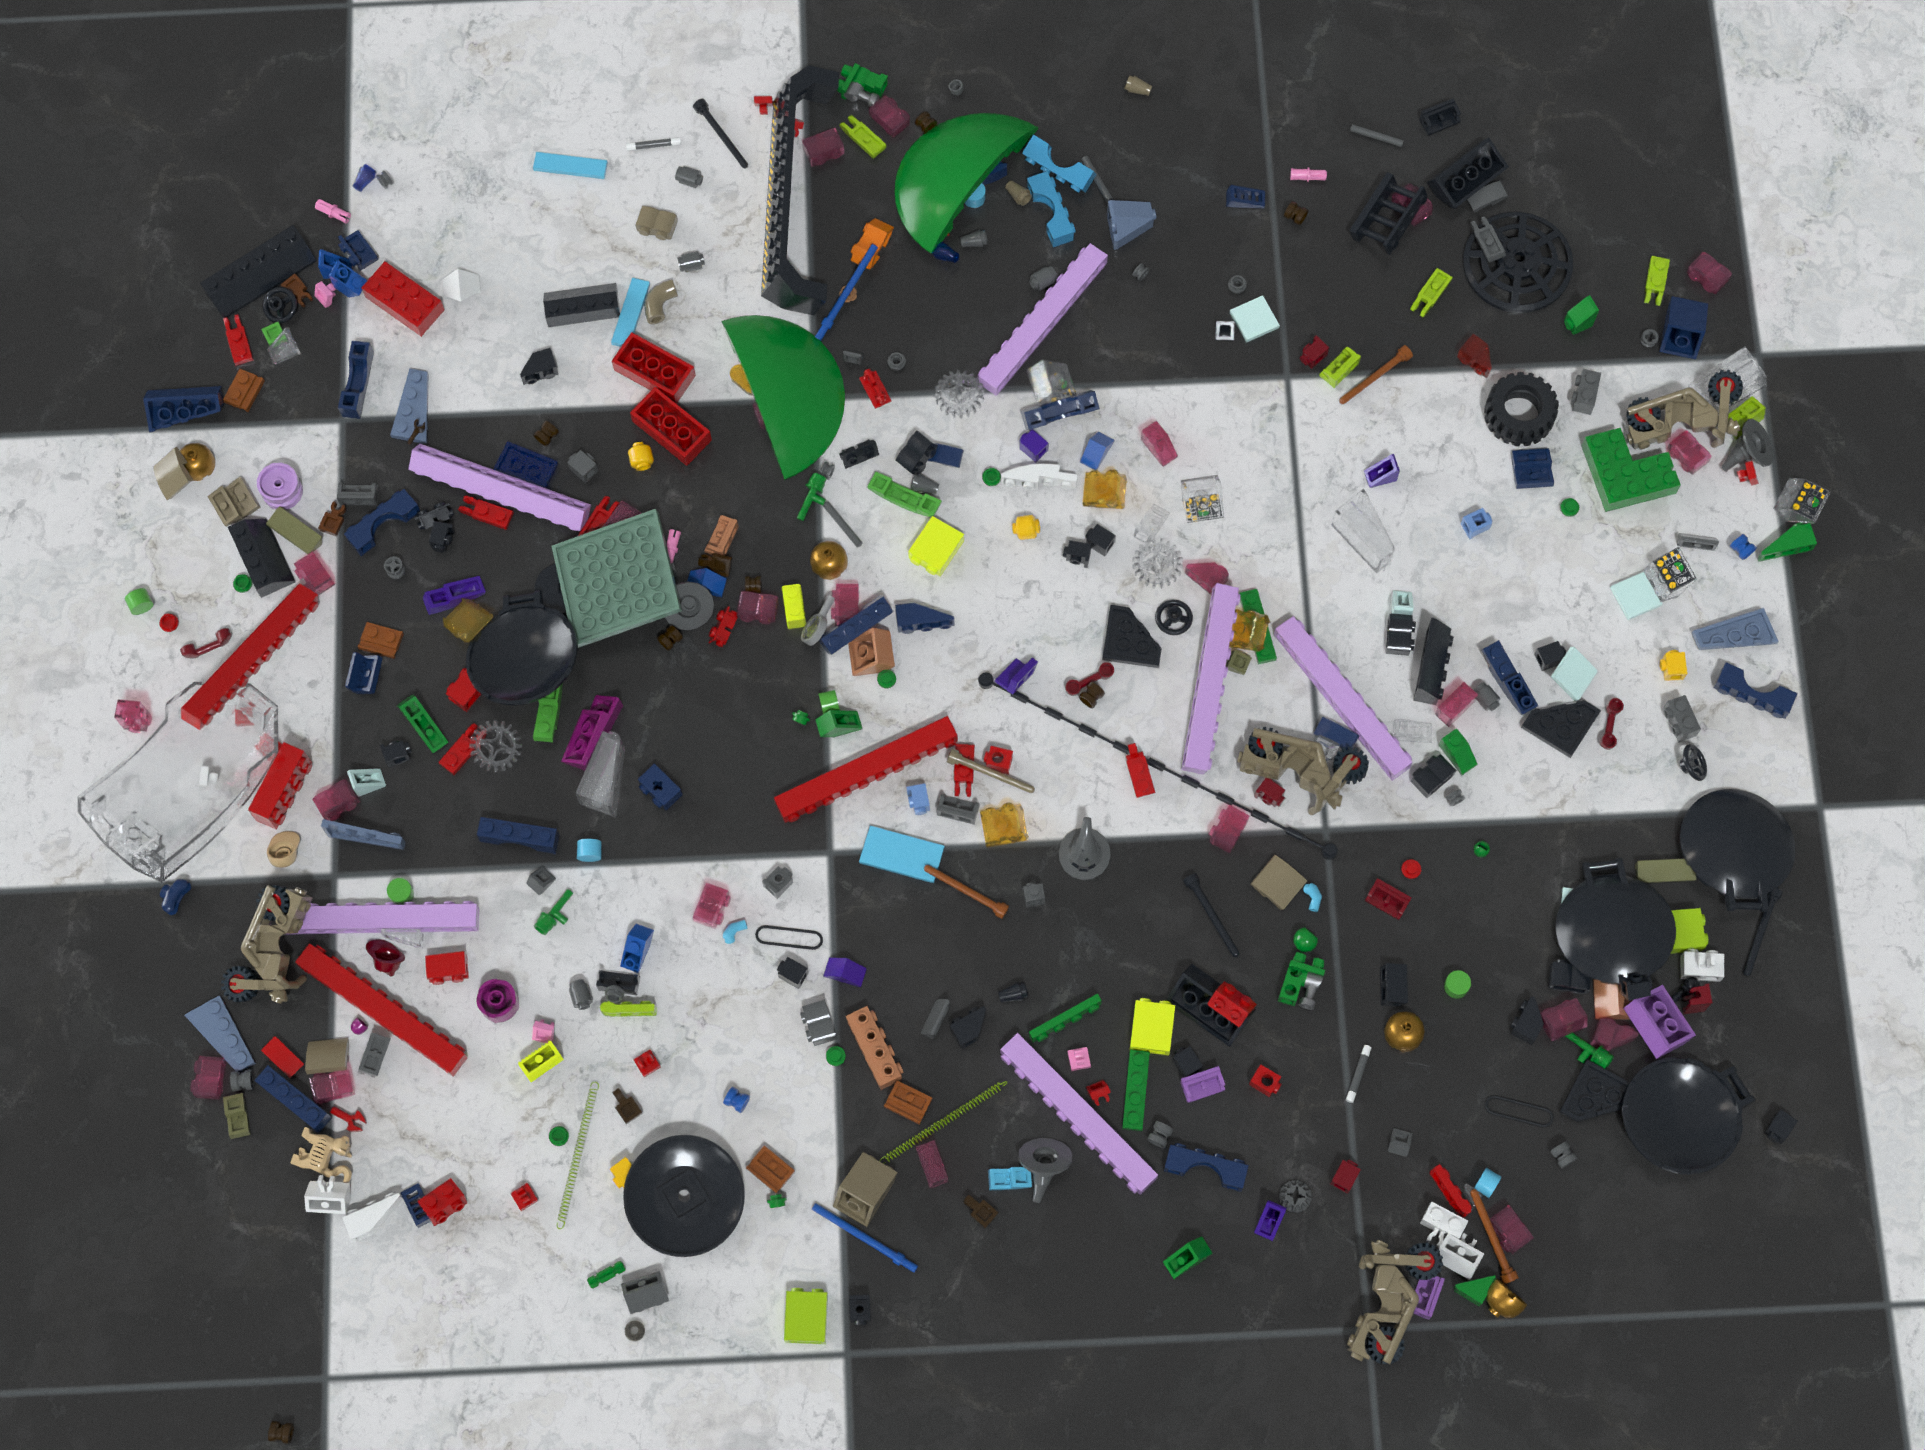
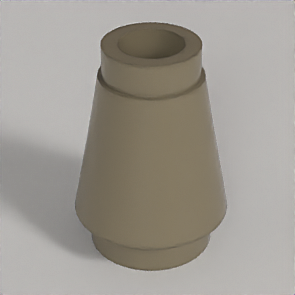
M1129 75L1124 89L1130 93L1149 96L1152 86L1135 75L1134 77Z
M1014 181L1007 183L1005 189L1018 205L1024 206L1031 200L1030 190Z

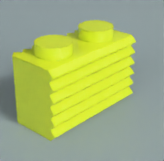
M801 585L782 586L788 629L804 627L806 619Z
M548 1041L541 1048L538 1047L535 1053L532 1052L531 1055L528 1054V1057L522 1059L521 1062L518 1061V1065L529 1081L533 1082L564 1059L554 1044Z

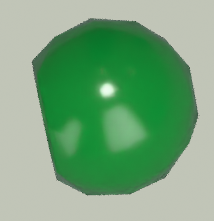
M1304 927L1296 931L1293 941L1298 950L1309 952L1316 948L1318 938Z

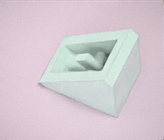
M1393 590L1391 614L1412 615L1414 610L1412 592Z
M380 768L347 771L353 790L358 797L386 786Z

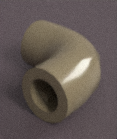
M673 279L660 283L648 293L644 306L645 316L649 324H658L664 321L663 304L669 299L678 297Z

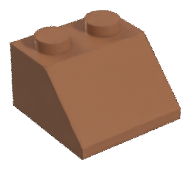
M871 628L848 643L853 676L876 674L895 667L890 631Z

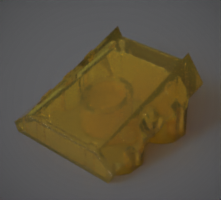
M1115 469L1109 470L1106 473H1100L1098 470L1086 472L1083 507L1123 509L1125 507L1126 475L1119 474Z
M461 598L462 602L446 618L443 617V624L456 638H461L464 642H470L493 618V615L472 600Z
M1235 609L1237 619L1235 624L1233 623L1232 625L1234 637L1232 642H1229V647L1258 652L1263 650L1268 624L1271 623L1268 615L1252 610L1245 612Z
M1009 802L999 808L990 807L980 811L987 848L1027 841L1029 836L1021 804L1014 805Z

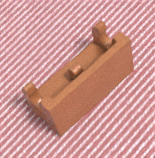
M720 515L718 524L704 550L705 553L711 555L716 553L726 556L739 528L736 519Z

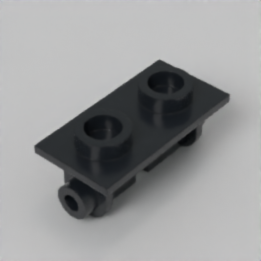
M868 439L858 444L857 449L853 446L842 450L839 456L843 460L845 469L878 456L879 451L876 441Z
M443 501L434 505L435 509L430 512L425 509L416 513L418 517L415 520H420L417 523L419 529L426 530L432 527L434 523L433 518L437 517L439 522L451 519V516H454L452 508L447 509L446 507L450 504H445Z

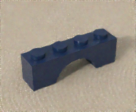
M351 342L348 356V381L345 390L341 391L338 405L342 417L361 419L374 355L369 342Z
M1089 390L1022 410L1021 414L1025 429L1031 430L1059 419L1089 413L1100 408L1095 391Z
M403 489L394 493L386 503H381L374 512L365 515L358 524L350 526L344 535L357 553L362 556L376 546L375 532L383 522L396 519L406 523L416 516L420 509L418 504Z
M878 596L864 605L851 618L825 632L819 639V642L827 654L832 655L894 611L884 596Z
M1727 662L1722 667L1714 685V689H1717L1723 695H1731L1739 702H1747L1758 710L1768 711L1774 717L1784 719L1790 713L1798 694L1782 686L1771 692H1758L1747 684L1743 669Z
M484 817L480 818L477 837L480 842L497 845L501 843H515L531 847L536 851L556 854L560 837L557 829Z
M268 1065L254 1080L317 1133H320L332 1119L324 1110Z
M1178 1143L1170 1145L1164 1172L1184 1176L1189 1169L1195 1166H1207L1219 1175L1222 1187L1242 1192L1249 1166L1245 1165L1244 1161L1239 1159L1230 1161L1220 1154L1211 1156L1205 1154L1206 1151L1196 1148L1194 1151L1186 1149L1185 1145Z

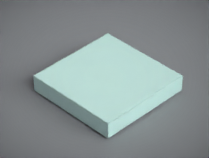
M1263 295L1230 310V314L1246 343L1272 332L1280 326Z
M1645 571L1610 587L1627 620L1649 612L1663 604Z
M1570 647L1551 678L1574 701H1579L1598 670L1575 647Z

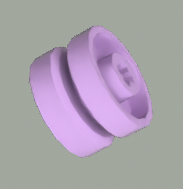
M272 463L264 467L258 475L257 488L265 503L272 509L276 510L280 506L288 510L301 500L303 486L294 469L289 465Z

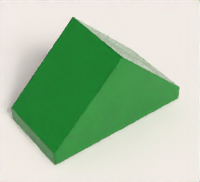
M1494 1275L1456 1284L1453 1289L1457 1294L1480 1306L1485 1300L1490 1286L1495 1282L1496 1277Z

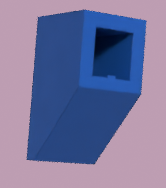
M339 260L335 262L329 274L334 288L349 298L360 296L362 292L361 287L367 282L365 278Z
M639 924L634 925L627 935L620 967L639 973L650 948L654 930Z

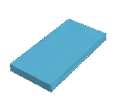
M870 826L859 863L934 883L936 877L925 872L924 866L930 865L938 870L945 846Z

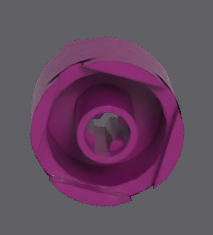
M491 979L480 986L476 1003L485 1018L494 1023H500L511 1019L519 1009V998L509 982ZM499 998L500 1002L496 1003L495 999Z

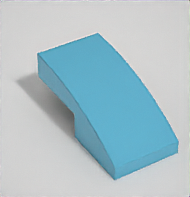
M1024 1167L988 1170L989 1190H1011L1032 1187L1031 1172Z

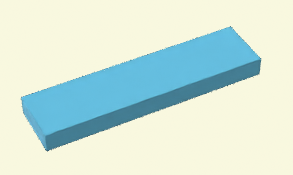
M536 152L533 170L605 179L608 162L607 160Z
M632 278L611 341L612 345L622 347L631 332L635 333L650 288L649 281Z

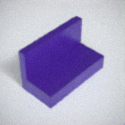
M1016 658L995 679V682L1011 694H1014L1034 674L1038 661L1031 658L1024 664Z

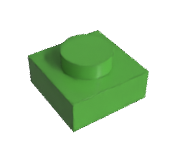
M279 322L261 329L270 347L287 340Z

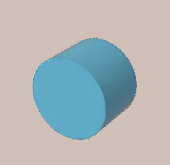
M982 183L965 202L968 207L978 208L984 204L985 186Z
M596 839L578 840L577 859L585 862L601 860L602 842Z
M1486 1167L1474 1189L1489 1198L1498 1185L1501 1176Z

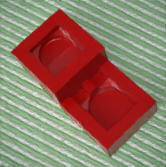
M276 1036L261 1049L289 1078L304 1065Z

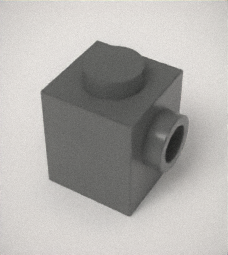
M581 450L571 455L567 462L569 469L585 484L598 472L597 464L594 462L595 459L589 453L585 454Z

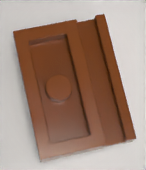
M239 369L223 399L224 403L249 412L265 382L264 378Z
M366 622L358 649L395 659V654L398 651L404 634L402 631Z
M896 1081L884 1104V1108L920 1125L933 1098Z
M763 1146L746 1167L751 1174L776 1194L795 1173L794 1169L766 1146Z

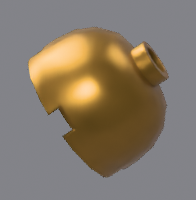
M190 443L180 450L187 461L184 467L193 478V481L203 480L202 478L207 475L209 477L212 474L216 461L213 453L205 445Z
M825 541L819 543L813 549L810 564L813 572L819 575L820 578L832 580L840 577L844 570L847 569L848 557L845 549L840 544L834 541Z
M1407 1011L1398 1012L1391 1016L1384 1030L1385 1039L1388 1044L1401 1052L1416 1049L1422 1042L1425 1033L1421 1019L1414 1013Z
M1497 1278L1490 1286L1486 1296V1300L1491 1306L1488 1310L1497 1318L1500 1315L1505 1318H1514L1523 1312L1527 1306L1517 1294L1513 1293Z

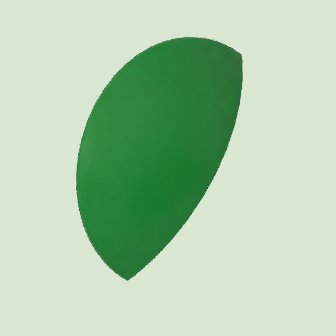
M978 113L947 120L938 124L926 134H923L905 154L895 181L897 211L911 237L922 248L932 254L953 229V220L962 211L964 203L1004 157L1007 158L1012 151L1018 153L1038 130V127L1008 115Z
M760 315L740 316L723 320L721 322L733 352L741 364L763 419L765 429L771 441L772 450L784 480L795 476L815 463L829 448L838 433L845 407V389L840 369L830 351L820 340L815 338L806 329L792 322Z

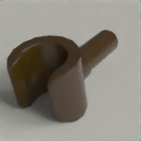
M419 419L414 421V431L407 444L411 445L418 433L425 431V422L421 427H418Z

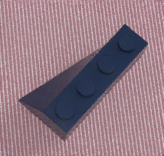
M222 386L147 390L143 400L149 433L157 429L171 427L180 422H187L193 418H200L220 412L224 405Z

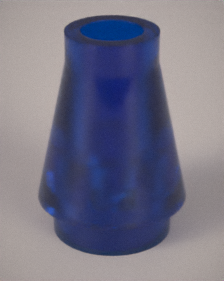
M364 164L363 167H360L352 187L362 192L375 178L377 172Z
M945 242L939 243L932 253L936 259L956 263L960 257L959 253L955 252Z

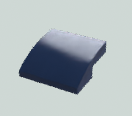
M1549 448L1512 451L1516 489L1554 486L1551 468L1552 459Z

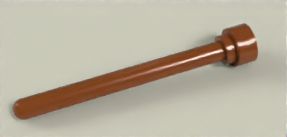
M1403 345L1398 349L1394 358L1339 399L1340 404L1347 403L1399 362L1411 359L1413 357L1411 350L1406 345Z
M930 865L924 866L925 872L993 909V912L996 913L995 916L1001 919L1005 916L1009 908L1008 904L1004 902L996 903Z
M1472 1189L1470 1194L1502 1268L1501 1279L1504 1284L1519 1278L1517 1272L1508 1264L1478 1190Z

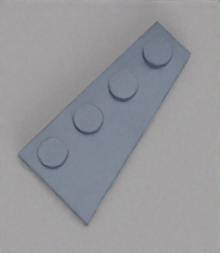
M409 369L390 434L392 438L408 441L414 431V421L419 419L418 427H421L425 422V431L418 433L413 442L427 444L429 383L427 371Z
M1764 608L1692 632L1699 650L1773 645L1779 642Z
M325 819L322 820L321 824L322 829L330 838L404 850L406 843L401 835L397 833L387 834L379 830H369Z
M220 996L185 1014V1017L235 1071L242 1072L256 1064Z

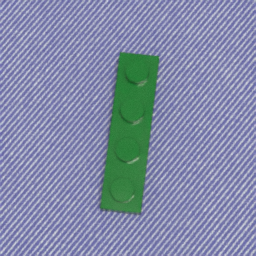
M1258 589L1240 592V603L1258 665L1276 661L1277 656Z
M1096 994L1029 1031L1032 1043L1048 1038V1034L1053 1031L1057 1033L1066 1027L1065 1025L1071 1021L1075 1023L1083 1018L1082 1015L1087 1012L1091 1014L1097 1011L1102 1001L1099 995Z
M1130 1050L1122 1127L1125 1130L1142 1131L1150 1055L1148 1051Z

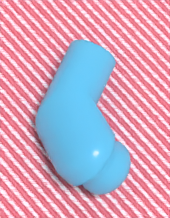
M1313 883L1305 884L1303 891L1311 897L1309 910L1318 912L1322 895L1317 885Z
M745 919L727 926L723 932L725 943H733L736 932L748 929Z

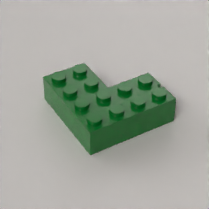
M1621 428L1586 436L1583 440L1581 447L1605 512L1677 494L1681 484L1676 471H1672L1674 465L1669 452L1633 461Z

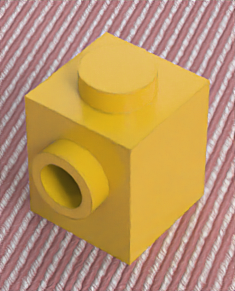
M1671 650L1665 653L1660 660V670L1664 672L1665 681L1684 680L1688 674L1685 652Z
M626 1157L610 1168V1171L615 1176L612 1180L619 1189L621 1187L624 1188L627 1174L632 1166Z

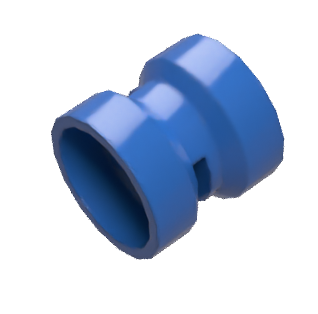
M1745 534L1739 536L1730 545L1733 551L1739 553V557L1742 560H1745L1757 549L1753 543H1749L1748 537Z
M731 1087L723 1104L728 1107L733 1106L735 1111L742 1113L750 1100V1095L739 1093L737 1088Z

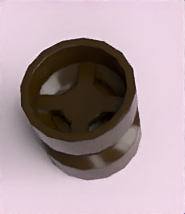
M1292 201L1287 207L1284 217L1294 220V223L1300 226L1309 210L1299 207L1298 203Z
M544 421L541 429L537 430L533 436L539 443L547 447L551 443V439L556 437L559 431L553 424Z
M672 625L666 628L664 634L656 637L667 651H670L674 648L676 642L679 643L683 639L680 632Z
M1090 682L1087 685L1086 692H1082L1079 695V699L1087 707L1093 709L1097 705V700L1102 699L1105 692L1099 685Z
M272 1421L268 1431V1441L276 1442L279 1440L284 1444H290L294 1434V1424H281L279 1421Z

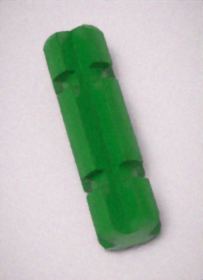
M618 1261L613 1267L609 1266L596 1273V1276L589 1277L587 1282L593 1289L599 1286V1283L603 1284L612 1279L617 1273H623L626 1268L622 1261Z

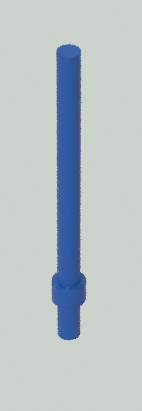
M872 244L827 318L824 317L821 322L822 326L815 336L818 340L821 341L827 330H830L833 326V320L878 249L876 245Z
M814 1204L812 1208L814 1212L891 1258L892 1262L896 1265H902L913 1273L917 1270L918 1265L906 1259L904 1254L893 1251L819 1204Z

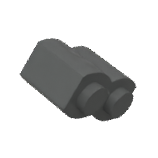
M825 999L802 1006L804 1012H801L800 1015L803 1024L807 1023L809 1030L805 1031L808 1042L813 1041L814 1046L837 1040Z

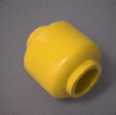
M643 442L634 443L633 447L628 450L631 467L637 471L651 468L654 462L651 447Z
M1034 515L1018 516L1016 523H1012L1013 534H1017L1020 540L1036 538L1038 533H1040L1039 519H1036Z

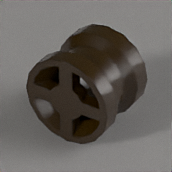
M925 111L917 117L915 125L921 127L922 132L926 134L937 126V121L934 118L932 119L930 114Z
M746 576V595L751 593L761 595V576H756L755 578Z

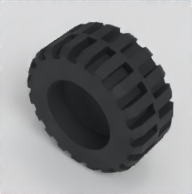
M1518 372L1517 375L1510 373L1507 374L1506 379L1502 377L1498 380L1497 384L1493 385L1484 408V413L1486 414L1484 418L1485 422L1489 423L1488 428L1490 432L1494 431V436L1497 439L1502 438L1504 443L1509 444L1511 442L1514 443V446L1518 447L1520 444L1530 446L1532 442L1536 444L1541 441V438H1545L1549 434L1558 415L1559 401L1556 400V392L1554 390L1551 391L1552 386L1548 382L1545 384L1542 377L1536 378L1533 373H1528V375H1524V372ZM1513 398L1526 399L1536 407L1538 416L1528 421L1517 420L1506 411L1504 404Z

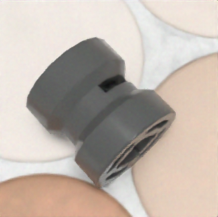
M245 1070L243 1073L232 1071L230 1074L232 1091H239L241 1088L253 1090L255 1084L253 1070Z
M1156 1121L1153 1126L1154 1131L1149 1134L1147 1140L1160 1148H1165L1168 1143L1167 1138L1171 1136L1173 1129L1162 1122Z
M1567 1141L1550 1151L1552 1156L1557 1158L1561 1169L1578 1159L1576 1154L1571 1152Z

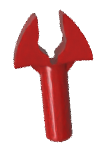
M335 1106L330 1111L331 1114L348 1122L347 1131H363L355 1126L353 1121L360 1120L367 1124L364 1116L358 1110L354 1115H350Z

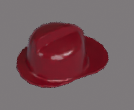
M371 940L366 944L365 949L373 958L375 969L386 973L390 977L394 976L395 971L400 968L401 962L405 960V955L392 943L385 940Z

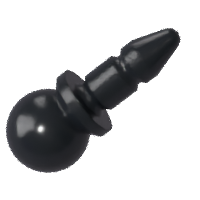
M1688 977L1684 984L1680 985L1681 989L1671 996L1674 1003L1685 996V994L1691 995L1689 991L1693 987L1700 986L1699 980L1696 977Z

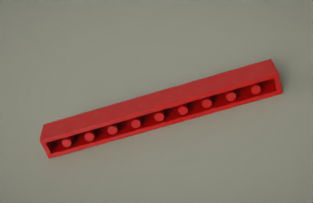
M299 583L181 707V719L198 730H201L205 725L208 726L213 716L223 710L225 703L236 696L240 687H244L253 674L258 673L261 665L270 660L276 649L279 650L282 647L285 639L291 637L299 625L304 624L311 612L314 613L319 605L318 594Z
M946 716L774 797L775 804L785 823L788 821L794 822L805 813L811 814L822 805L828 806L835 799L847 797L858 788L864 789L875 780L881 781L892 772L898 773L909 764L915 765L922 760L921 758L934 756L943 748L953 747L958 741V735L949 717Z
M309 944L295 961L301 969L454 1077L467 1060V1056L464 1054L465 1049L458 1044H455V1046L450 1044V1039L440 1032L438 1035L433 1032V1026L427 1022L423 1024L417 1020L419 1017L410 1010L408 1013L402 1009V1004L395 999L391 1002L386 998L388 995L381 989L374 990L371 987V982L364 977L360 980L356 977L357 973L353 969L342 967L340 965L342 962L333 955L331 958L325 955L326 951L319 945L314 947Z

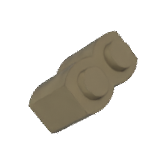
M642 206L635 226L637 231L643 236L655 235L660 240H671L678 218L674 213Z

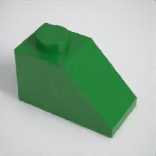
M1590 295L1566 314L1564 324L1573 335L1592 327L1599 309Z
M829 710L816 719L820 737L835 738L863 729L858 711Z
M1457 728L1441 739L1439 747L1461 775H1464L1478 765L1469 743Z
M1201 1236L1188 1242L1163 1261L1173 1279H1175L1213 1253Z

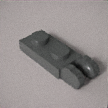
M1485 216L1481 217V223L1484 226L1481 229L1478 228L1475 221L1470 222L1474 235L1489 263L1506 256L1500 240Z

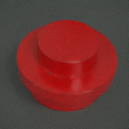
M164 614L159 621V625L163 631L172 632L177 629L179 620L174 614Z
M1407 860L1403 863L1401 871L1406 878L1415 879L1421 873V866L1416 860Z

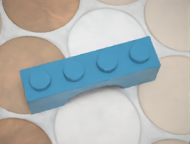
M1033 135L1022 153L1026 157L1025 161L1032 165L1037 163L1041 166L1040 170L1043 172L1047 171L1048 174L1051 172L1056 175L1055 179L1064 184L1066 181L1071 184V189L1078 193L1080 190L1086 193L1097 174L1080 162L1068 168L1056 166L1051 158L1052 147L1047 142Z
M1046 171L1027 178V188L1030 190L1033 202H1041L1048 205L1054 213L1053 218L1047 223V235L1052 246L1056 247L1073 241L1076 230L1074 224L1068 220L1067 208H1063L1061 204L1062 197L1060 192H1056L1054 188L1056 187L1054 178L1050 177Z

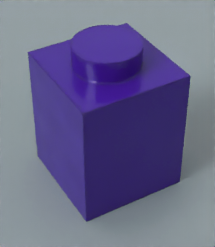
M1033 429L1029 433H1024L1019 440L1020 450L1035 463L1049 450V443Z

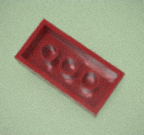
M385 261L361 287L365 298L421 337L445 310L440 299Z
M632 332L612 360L614 371L650 391L656 387L676 404L696 376L694 366Z
M656 387L630 412L633 423L686 466L712 441L711 433L706 427Z
M283 742L248 808V811L257 822L276 830L279 825L283 824L287 809L292 807L296 792L301 790L305 775H308L312 769V761L304 750Z

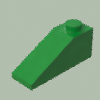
M1797 523L1760 553L1757 558L1758 562L1812 551L1817 545L1811 523Z
M413 694L397 705L432 753H435L448 743L445 736Z

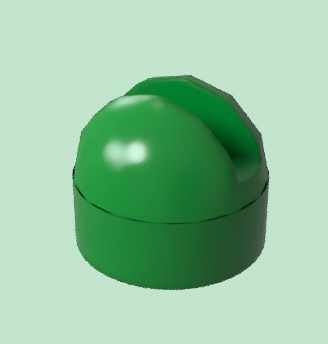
M1479 841L1474 846V853L1478 857H1486L1490 852V846L1485 841Z

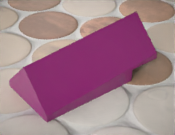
M595 695L590 710H582L561 762L587 772L590 771L623 707L618 697Z

